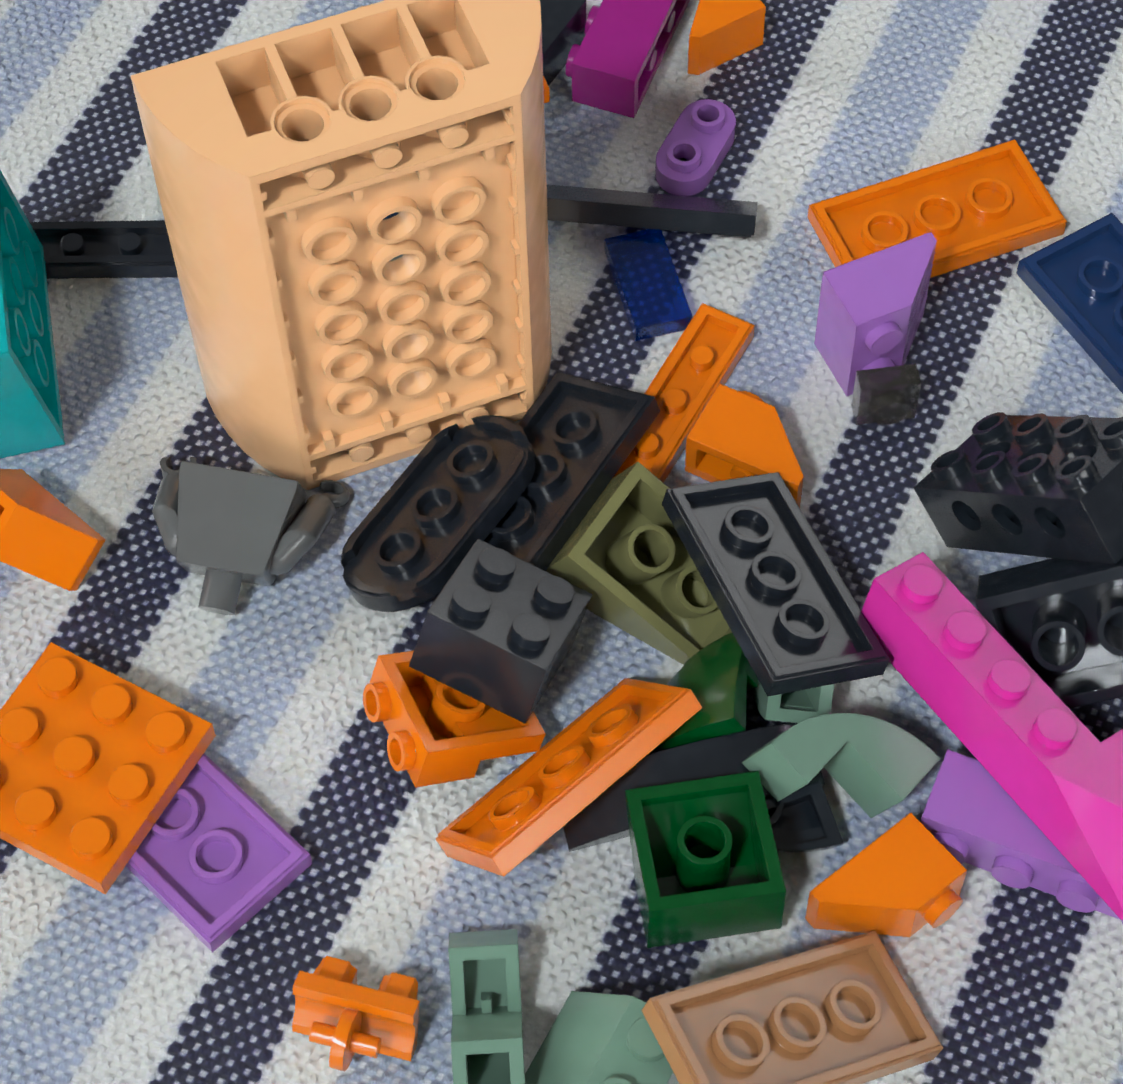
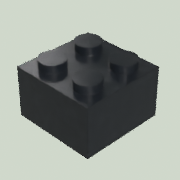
M477 539L427 611L409 667L526 724L572 648L593 594L569 583L561 577L554 576L503 549L496 548Z

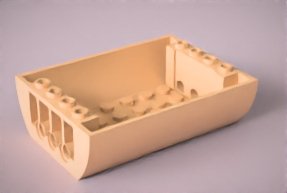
M384 0L131 75L206 397L216 418L227 434L248 456L280 478L298 481L302 488L310 490L319 487L320 483L324 480L337 481L419 454L435 435L456 423L459 429L468 425H473L472 418L479 416H502L513 421L521 420L546 388L552 355L540 0ZM398 212L396 216H393L389 219H384L388 215ZM399 255H403L402 257H400V258H398V259H396V260L390 261V260L393 259L394 257H397V256H399Z

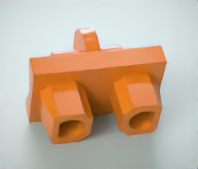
M330 956L322 959L313 974L299 971L293 984V995H295L296 1002L292 1031L308 1035L310 1042L331 1047L329 1057L331 1068L345 1072L352 1061L354 1053L373 1058L383 1054L407 1061L412 1060L417 1047L420 1000H417L418 981L416 978L392 972L389 975L383 976L378 990L357 985V969L349 961Z

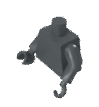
M163 457L160 461L163 479L157 492L152 513L166 551L176 557L177 563L185 571L205 575L198 608L217 614L235 615L241 582L271 586L276 575L288 573L317 543L333 518L335 508L344 506L349 500L350 493L342 483L324 480L320 483V489L322 491L334 492L337 495L328 493L316 494L309 497L306 501V492L300 483L295 480L198 464L196 457H190V462L181 461L180 469L173 470L171 457Z

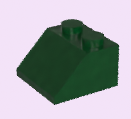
M759 771L625 790L635 885L647 948L780 929L782 927L786 887Z

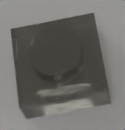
M909 364L856 371L851 404L856 425L868 423L889 425L903 419L915 418L921 388L917 365Z

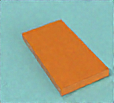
M1015 139L811 204L808 208L807 217L835 267L932 232L937 243L930 278L1063 235L1067 223Z
M630 678L623 679L540 748L539 751L534 753L438 833V837L435 838L447 857L504 877L701 710V704L691 689Z

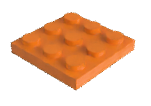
M50 642L0 709V839L106 895L215 738L216 734L213 724Z

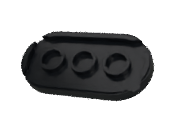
M479 416L472 418L473 425L459 429L456 423L443 429L426 444L354 530L343 547L340 562L344 568L342 576L352 596L358 603L375 611L397 612L421 605L443 590L476 540L484 541L525 491L533 478L536 468L535 451L518 423L502 416Z

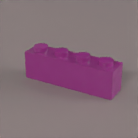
M603 0L600 6L593 5L586 20L585 37L581 45L574 44L571 47L566 62L565 74L567 77L572 78V101L635 118L690 0Z

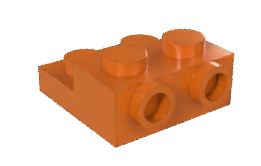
M414 651L378 656L370 683L365 686L363 692L365 713L371 722H383L389 734L387 753L390 764L395 771L407 770L415 788L474 778L481 760L539 751L546 733L534 711L525 724L409 667Z

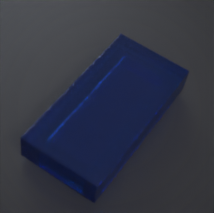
M647 229L604 239V251L635 341L685 330L693 316L662 231Z

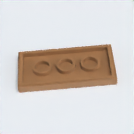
M876 931L651 997L641 1010L679 1084H863L934 1060L943 1049Z

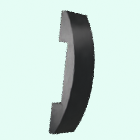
M798 723L769 726L728 734L646 755L563 826L569 852L630 836L625 790L750 772L742 762L754 751ZM821 770L808 784L820 781L822 787H824L825 782ZM762 785L765 800L773 797Z

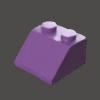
M932 232L823 272L814 344L846 397L865 389H880L888 385L894 378L900 376L925 310L937 243Z

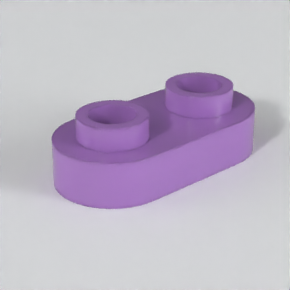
M704 99L689 104L682 111L656 154L655 177L663 190L673 195L691 196L700 193L708 186L735 139L736 118L731 108L720 101ZM685 158L687 161H680L678 159Z

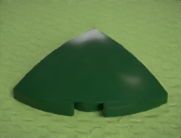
M733 633L717 639L694 654L668 682L667 685L691 689L701 704L702 709L649 754L746 730V689L758 687V678Z

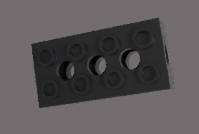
M993 413L978 421L972 428L973 434L957 449L946 452L938 457L930 467L931 472L913 487L947 547L1115 565L1123 558V417L1095 418L1088 415L1063 417L1046 416L1043 413L1034 415Z

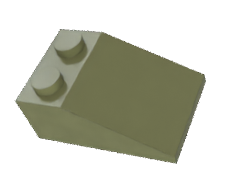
M636 462L609 482L587 515L549 565L546 572L561 577L569 583L593 594L587 608L590 612L684 665L698 651L717 639L732 633L662 506L666 489L670 488L642 464Z

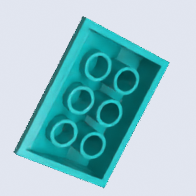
M0 170L1 459L63 445L65 440L44 250Z

